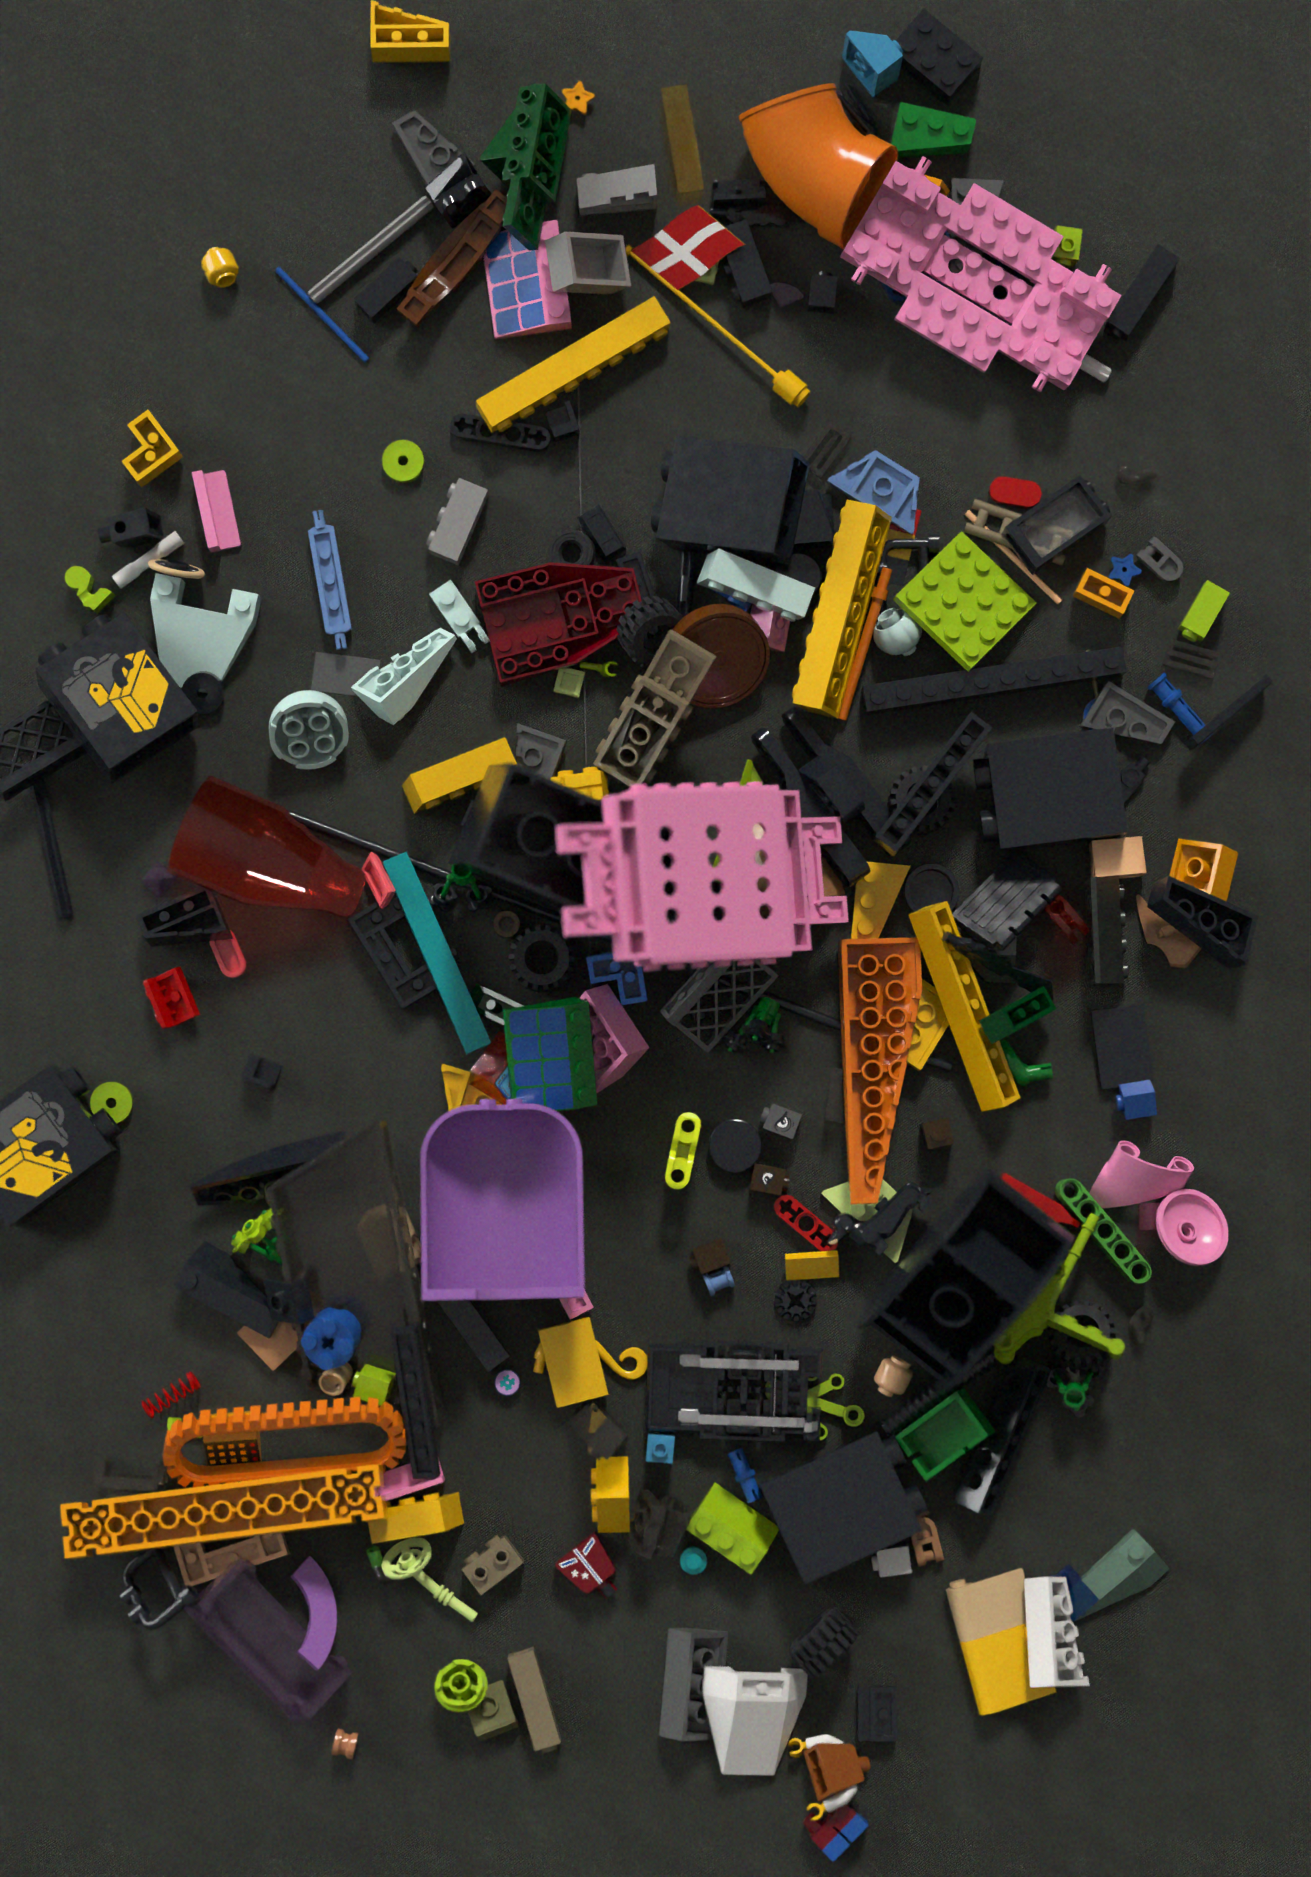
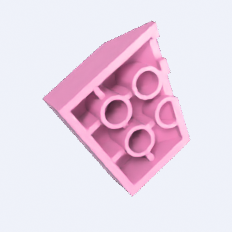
M608 984L586 990L580 996V999L589 1002L596 1094L623 1077L649 1049V1046Z

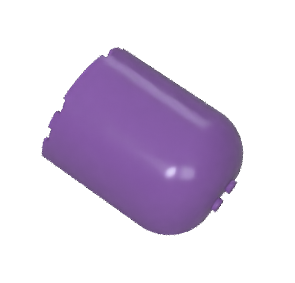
M485 1099L480 1100V1105H466L452 1109L442 1115L431 1126L425 1136L421 1149L422 1300H527L584 1297L582 1150L574 1128L561 1114L542 1105L523 1104V1099H507V1105H496V1100Z

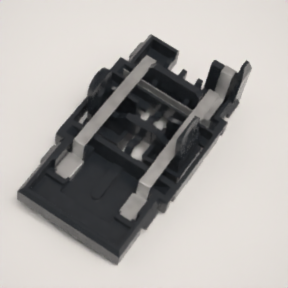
M702 1340V1345L680 1342L679 1345L649 1343L646 1431L677 1432V1434L693 1435V1432L699 1433V1438L786 1441V1436H794V1438H803V1441H819L821 1407H807L808 1377L822 1378L823 1349H812V1347L796 1346V1349L789 1348V1343L786 1342L784 1344H777V1342L725 1340L709 1342ZM725 1346H729L728 1359H725ZM761 1347H765V1360H762ZM725 1368H728L729 1379H741V1387L718 1386V1380H724ZM761 1369H764V1381L771 1382V1388L747 1387L748 1380L761 1379ZM717 1391L740 1392V1399L730 1398L727 1400V1416L723 1415L724 1398H717ZM747 1392L770 1393V1400L764 1399L763 1417H760V1400L747 1399ZM723 1425H726V1431L730 1433H759L760 1426H763V1435L723 1434Z

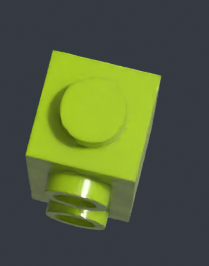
M1207 580L1201 587L1178 628L1183 632L1182 636L1192 642L1196 640L1201 642L1230 593Z

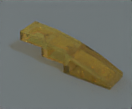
M687 84L661 88L678 193L702 190L704 186Z

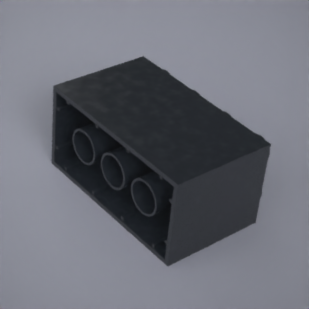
M512 762L489 765L449 864L559 911H562L563 908L586 907L582 853L558 854L556 826L604 824L602 801ZM662 827L659 831L661 840L664 842L669 841L670 831ZM664 854L661 858V863L664 868L670 869L673 860L669 854ZM665 882L663 886L664 893L670 897L674 894L675 887L672 882ZM669 908L665 916L666 920L673 924L677 919V914L674 909Z

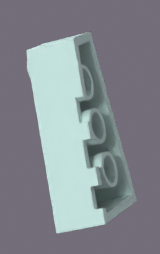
M721 549L707 554L697 581L699 585L730 595L739 601L755 604L761 610L778 612L780 617L793 622L795 619L799 620L805 617L815 590L812 586Z

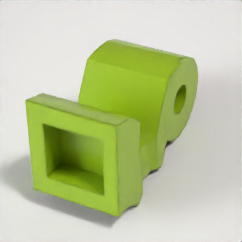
M73 566L69 568L65 573V582L71 589L77 591V596L87 610H92L98 614L116 596L106 588H99L95 594H91L95 580L93 576L83 567Z

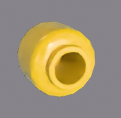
M211 248L201 261L204 274L211 285L221 288L230 286L235 282L239 274L237 262L232 252L228 249Z

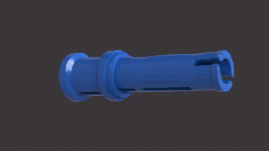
M1164 672L1147 689L1153 690L1161 699V705L1166 708L1169 707L1194 735L1205 724L1181 697L1183 695L1182 691L1176 689L1166 678L1167 674Z

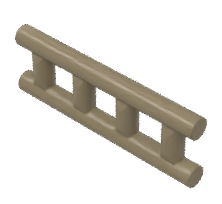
M974 499L971 509L979 512L975 524L966 523L964 533L1011 548L1002 532L1005 526L1016 520L1021 514ZM988 515L1003 519L999 533L984 528ZM1032 518L1023 523L1030 526L1025 537L1040 557L1046 556L1059 547L1063 538L1069 540L1073 536L1071 531ZM1038 531L1053 536L1049 550L1034 545ZM1065 555L1057 557L1052 562L1062 566Z

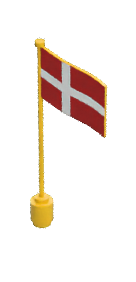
M696 205L679 214L653 238L634 249L630 245L625 248L626 256L630 255L771 374L774 377L772 380L774 384L772 390L780 397L796 407H800L811 393L805 382L789 369L785 372L781 370L776 373L679 291L681 288L702 277L727 254L744 246L745 244L703 208Z

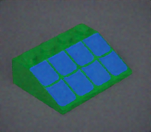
M577 997L503 1010L511 1099H523V1104L542 1105L555 1111L573 1110L597 1105L589 1002Z

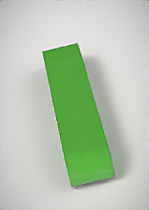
M1073 1178L1059 1181L1055 1187V1195L1074 1219L1081 1222L1080 1226L1085 1224L1087 1220L1080 1212L1082 1205L1085 1203L1091 1207V1213L1099 1217L1090 1238L1121 1275L1130 1283L1141 1284L1147 1282L1152 1273L1150 1265L1085 1187ZM1067 1183L1072 1184L1075 1190L1071 1198L1066 1197L1063 1192L1064 1186ZM1101 1224H1105L1108 1227L1109 1232L1105 1238H1101L1098 1235L1097 1230ZM1118 1244H1122L1125 1248V1255L1121 1259L1116 1257L1114 1251ZM1136 1264L1142 1268V1275L1138 1279H1135L1132 1275V1268Z

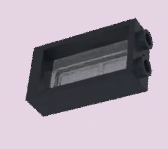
M1081 475L1005 526L1002 532L1011 548L1032 575L1106 525L1111 518L1108 505L1103 500L1100 501L1097 498L1092 484L1088 480H1084Z

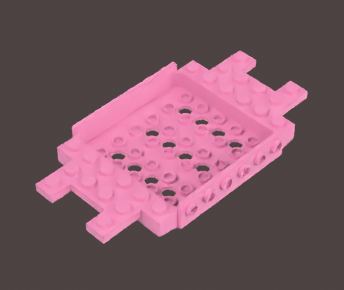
M739 782L724 783L723 786H717L716 783L700 784V787H693V783H685L671 788L670 784L654 785V788H647L646 784L631 785L630 790L621 792V795L602 797L604 824L556 826L558 854L582 853L586 907L562 909L564 936L613 934L614 960H636L634 961V966H644V971L661 970L660 965H668V970L683 969L684 964L691 963V968L707 967V962H714V967L731 966L730 961H737L738 966L754 965L753 960H760V965L776 964V958L790 957L792 952L812 950L810 925L849 922L847 896L824 897L820 845L842 843L840 817L801 818L799 790H779L778 785H762V782L746 783V786H740ZM755 824H760L763 828V836L760 839L753 835L752 830ZM709 825H713L717 830L715 840H710L706 835V829ZM663 826L667 827L671 834L667 842L662 841L659 836V831ZM758 850L765 854L766 860L762 866L758 865L755 861V853ZM711 852H715L719 856V865L716 868L712 867L708 861ZM664 854H669L673 860L670 869L664 868L661 863V858ZM760 877L764 878L768 884V888L764 893L760 892L757 888V881ZM714 879H717L722 886L721 892L718 895L714 894L710 888V884ZM666 881L672 882L675 887V892L671 897L667 896L663 890ZM762 904L767 905L770 910V915L766 920L759 915V908ZM716 906H719L724 913L723 919L720 922L716 921L712 914ZM669 908L674 909L677 914V919L673 924L666 920L665 914Z

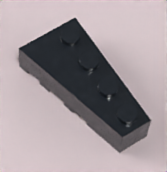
M1171 876L1153 883L1147 905L1151 911L1229 970L1247 963L1258 915Z

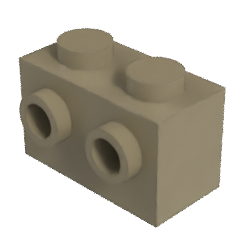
M496 1535L485 1544L487 1547L485 1551L481 1554L475 1551L464 1560L466 1565L462 1568V1571L480 1595L524 1563L523 1557L506 1535L502 1538Z

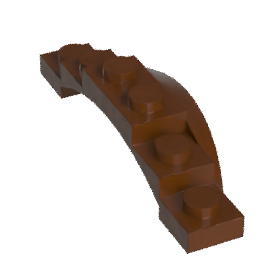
M495 189L490 197L468 215L445 239L418 274L408 290L407 297L397 307V311L418 327L433 309L436 310L451 292L454 294L486 255L485 250L500 234L507 197Z

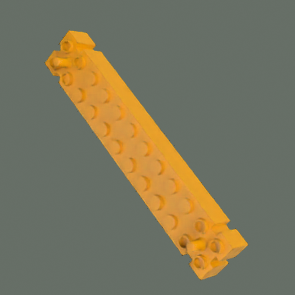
M375 1464L357 1467V1474H351L350 1469L343 1468L92 1500L91 1508L88 1507V1503L84 1502L61 1504L62 1526L69 1527L70 1535L63 1537L65 1559L93 1557L92 1550H96L97 1555H111L355 1524L357 1516H362V1521L365 1522L387 1520L386 1498L379 1497L378 1488L385 1487L382 1465Z

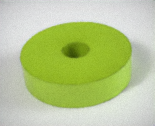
M398 440L391 443L385 449L382 456V465L389 478L399 483H408L418 478L422 473L424 457L421 449L415 443L408 440ZM405 457L408 459V463L400 465L398 463L399 459Z
M106 1082L99 1085L93 1091L90 1098V1108L93 1115L104 1108L116 1123H120L130 1115L133 1109V1097L129 1089L123 1084ZM110 1098L116 1100V1106L113 1108L107 1105V1101Z

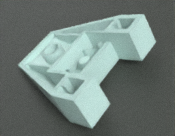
M156 573L150 601L159 660L180 688L183 687L188 677L200 671L213 673L223 681L256 626L261 597L259 594L232 589L227 614L181 605L185 582L182 578ZM199 689V692L207 693L206 689Z

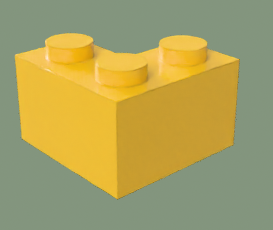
M146 410L127 424L142 446L122 460V463L142 488L183 456L149 410Z
M628 1456L596 1457V1468H591V1484H596V1489H591V1504L597 1505L592 1506V1522L598 1523V1533L630 1532Z

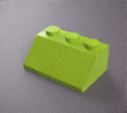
M714 1482L685 1525L686 1530L749 1574L753 1573L779 1531L776 1524L716 1482Z

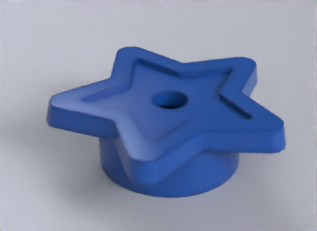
M1129 554L1124 559L1111 557L1113 570L1108 578L1117 579L1124 586L1129 587L1131 578L1142 573L1141 569L1134 565L1133 554ZM1123 567H1125V568L1127 569L1126 572H1123V571H1122V568H1123Z

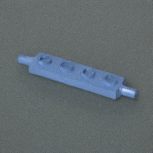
M316 510L312 512L315 527L308 530L325 632L335 636L336 650H342L340 639L342 648H348L345 633L352 630L336 534L334 526L325 525L324 511L318 510L317 512Z

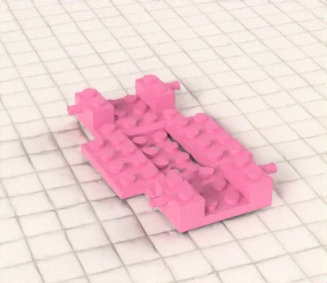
M926 157L921 158L916 169L907 168L895 161L840 258L857 267L851 280L855 282L858 275L861 274L856 284L861 285L866 274H869L906 296L907 298L894 320L984 373L996 352L999 351L1038 375L1032 385L1033 389L1037 388V391L1042 392L1046 382L1049 381L1065 390L1071 384L1091 344L1122 296L1104 283L1112 269L1108 267L1105 271L1107 265L1102 264L1096 277L1088 276L1078 269L1072 272L1051 259L1064 237L975 183H973L961 205L939 193L941 187L929 181L924 175L932 163L928 159L922 168L927 159ZM946 231L953 233L1030 279L1035 284L1034 287L1006 272L1002 267L996 266L984 259L980 254L959 244L955 239L947 237L944 233ZM952 259L960 260L963 264L962 271L952 273L948 268L949 261ZM922 271L930 275L931 277L935 278L936 280L940 281L941 283L945 284L946 286L950 287L951 289L955 290L956 292L960 293L961 295L972 300L973 302L977 303L978 305L982 306L983 308L987 309L988 311L992 312L993 314L997 315L998 317L1004 319L1012 325H1008L1007 323L1003 322L1002 320L998 319L997 317L993 316L992 314L988 313L982 308L976 306L975 304L971 303L970 301L966 300L965 298L961 297L960 295L956 294L955 292L951 291L950 289L946 288L940 283L934 281L933 279L924 275ZM1001 285L1006 288L1007 297L1005 299L998 300L994 297L993 289L996 286Z

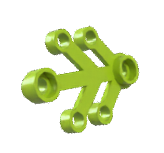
M834 1373L825 1382L808 1390L807 1407H821L822 1411L843 1417L849 1426H858L863 1422L864 1412L858 1405L852 1404L844 1407L817 1398L833 1389L838 1390L843 1387L844 1378L840 1374ZM808 1377V1381H815L817 1377ZM833 1377L841 1378L839 1386L832 1385L831 1380ZM767 1382L765 1387L771 1388V1382ZM765 1393L766 1397L770 1400V1393ZM851 1410H856L858 1412L857 1419L850 1420L848 1413ZM821 1424V1427L824 1428L825 1433L822 1437H819V1440L825 1439L828 1435V1430L823 1424Z

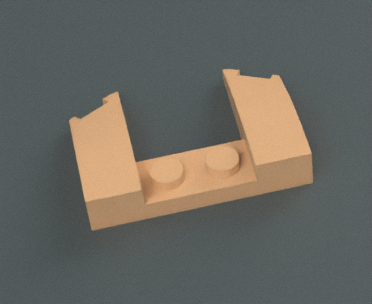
M284 1533L254 1536V1538L206 1553L203 1543L174 1546L184 1583L191 1586L290 1554Z

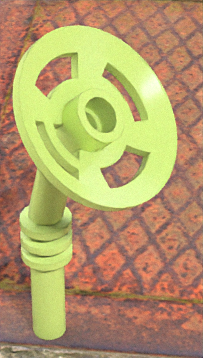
M419 1537L408 1538L394 1545L386 1553L382 1561V1570L387 1577L391 1579H405L413 1576L434 1595V1599L439 1598L438 1602L443 1601L444 1606L449 1605L471 1622L478 1613L454 1596V1592L449 1593L448 1588L444 1589V1585L439 1586L422 1571L432 1554V1548L427 1540ZM412 1547H421V1548H423V1550H422V1552H421V1551L418 1550V1549H410V1548H412ZM399 1553H402V1555L399 1557L397 1561V1564L391 1565L394 1558Z

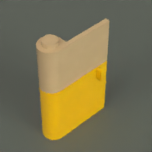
M1023 1568L1008 1571L974 1583H966L965 1579L952 1581L949 1583L950 1587L946 1589L979 1715L992 1714L1056 1692L1055 1687H1030L1024 1595L1025 1576Z

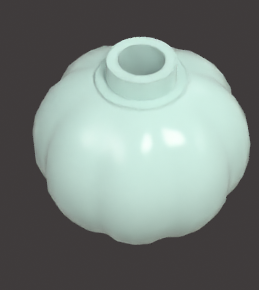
M890 608L878 617L874 628V642L885 653L908 656L916 650L915 645L920 640L922 627L903 609Z

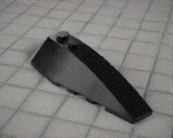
M344 1131L292 1142L241 1159L191 1183L190 1188L197 1205L208 1206L230 1205L237 1200L246 1201L247 1204L258 1203L257 1200L273 1199V1202H284V1198H298V1201H309L357 1190L358 1184Z

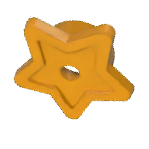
M581 81L573 89L562 90V94L567 99L566 104L572 110L580 111L582 114L587 113V104L595 98V95L585 91Z

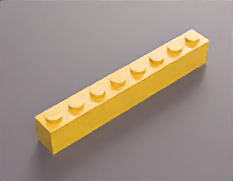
M654 296L477 399L476 408L492 433L496 430L502 432L512 426L513 420L519 417L524 419L535 412L534 408L542 403L544 406H547L557 399L556 395L561 392L569 393L580 385L578 382L588 378V380L597 377L602 372L601 369L607 365L613 367L624 360V355L631 351L633 354L638 353L646 347L645 343L653 338L655 341L662 339L668 334L667 330L670 329L671 322Z
M948 902L929 905L909 914L981 1111L1003 1108L1020 1099L1000 1041L991 1044L979 1020L990 1014L971 963L967 957L957 952L952 945L942 940L944 933L947 931L960 937Z

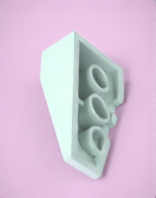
M439 628L414 643L412 650L401 656L396 654L391 657L393 662L381 669L378 666L371 669L351 688L379 718L394 725L413 708L457 638L454 634Z

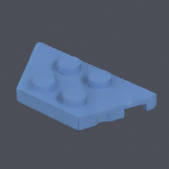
M878 451L871 452L860 461L854 462L827 480L829 485L853 500L878 506L892 517L891 523L911 536L914 533L919 477Z

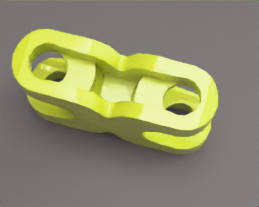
M691 1112L681 1114L676 1122L665 1174L667 1185L673 1189L684 1188L690 1179L701 1127L699 1117ZM685 1120H690L695 1125V1129L690 1133L684 1132L681 1127L682 1122ZM676 1169L681 1170L684 1174L683 1181L679 1183L671 1179V1172Z

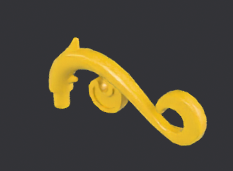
M595 1340L599 1358L619 1376L635 1380L643 1376L647 1371L648 1357L640 1348L631 1347L620 1354L619 1360L621 1362L628 1357L634 1358L637 1362L635 1370L626 1371ZM540 1342L533 1357L536 1359L533 1372L543 1374L546 1362Z

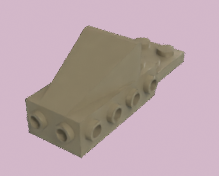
M671 629L644 676L639 674L631 687L634 689L631 697L627 696L621 704L619 710L623 712L619 719L615 717L607 730L610 732L607 740L602 739L595 751L598 753V756L593 764L629 787L631 785L644 784L645 782L650 784L657 773L653 769L657 761L659 763L663 762L669 752L665 748L669 740L674 742L681 731L678 724L682 719L686 721L694 707L690 703L716 656Z

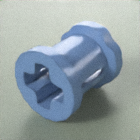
M727 1265L712 1274H702L711 1296H714L715 1292L726 1287H735Z

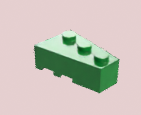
M900 102L891 144L897 147L898 158L968 153L977 119Z

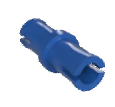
M743 1448L728 1453L727 1455L737 1475L735 1477L736 1482H740L747 1503L762 1498L763 1495L754 1477L756 1473L754 1469L751 1470Z

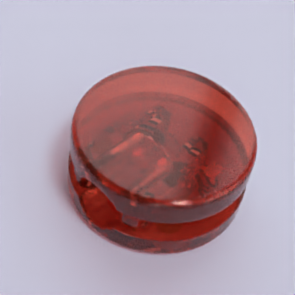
M1057 895L1051 905L1048 904L1043 910L1049 920L1070 944L1074 945L1078 942L1077 937L1072 932L1074 928L1083 936L1089 933L1087 925L1061 895Z

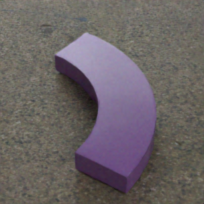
M308 1556L291 1578L300 1587L310 1612L307 1633L297 1654L317 1671L325 1662L334 1641L337 1610L334 1594L327 1577L312 1557Z

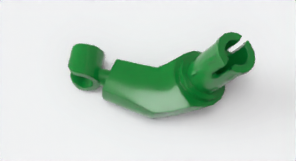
M999 1040L1013 1079L1018 1085L1027 1086L1031 1081L1053 1079L1051 1063L1027 1066V1063L1024 1064V1061L1020 1059L1007 1040Z

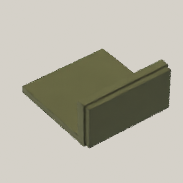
M503 1680L487 1685L486 1694L480 1704L473 1710L468 1711L475 1735L480 1742L519 1727Z

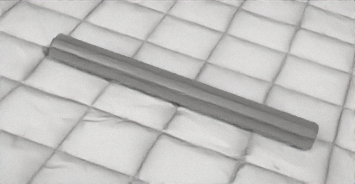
M423 196L308 291L310 298L315 303H319L432 210V202L426 196Z

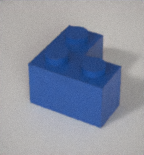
M614 951L586 956L591 984L617 979L621 1005L647 1001L642 966H634V961L636 960L615 961Z

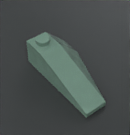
M1132 1529L1068 1589L1073 1612L1070 1614L1073 1621L1079 1620L1151 1587L1170 1568L1138 1532Z

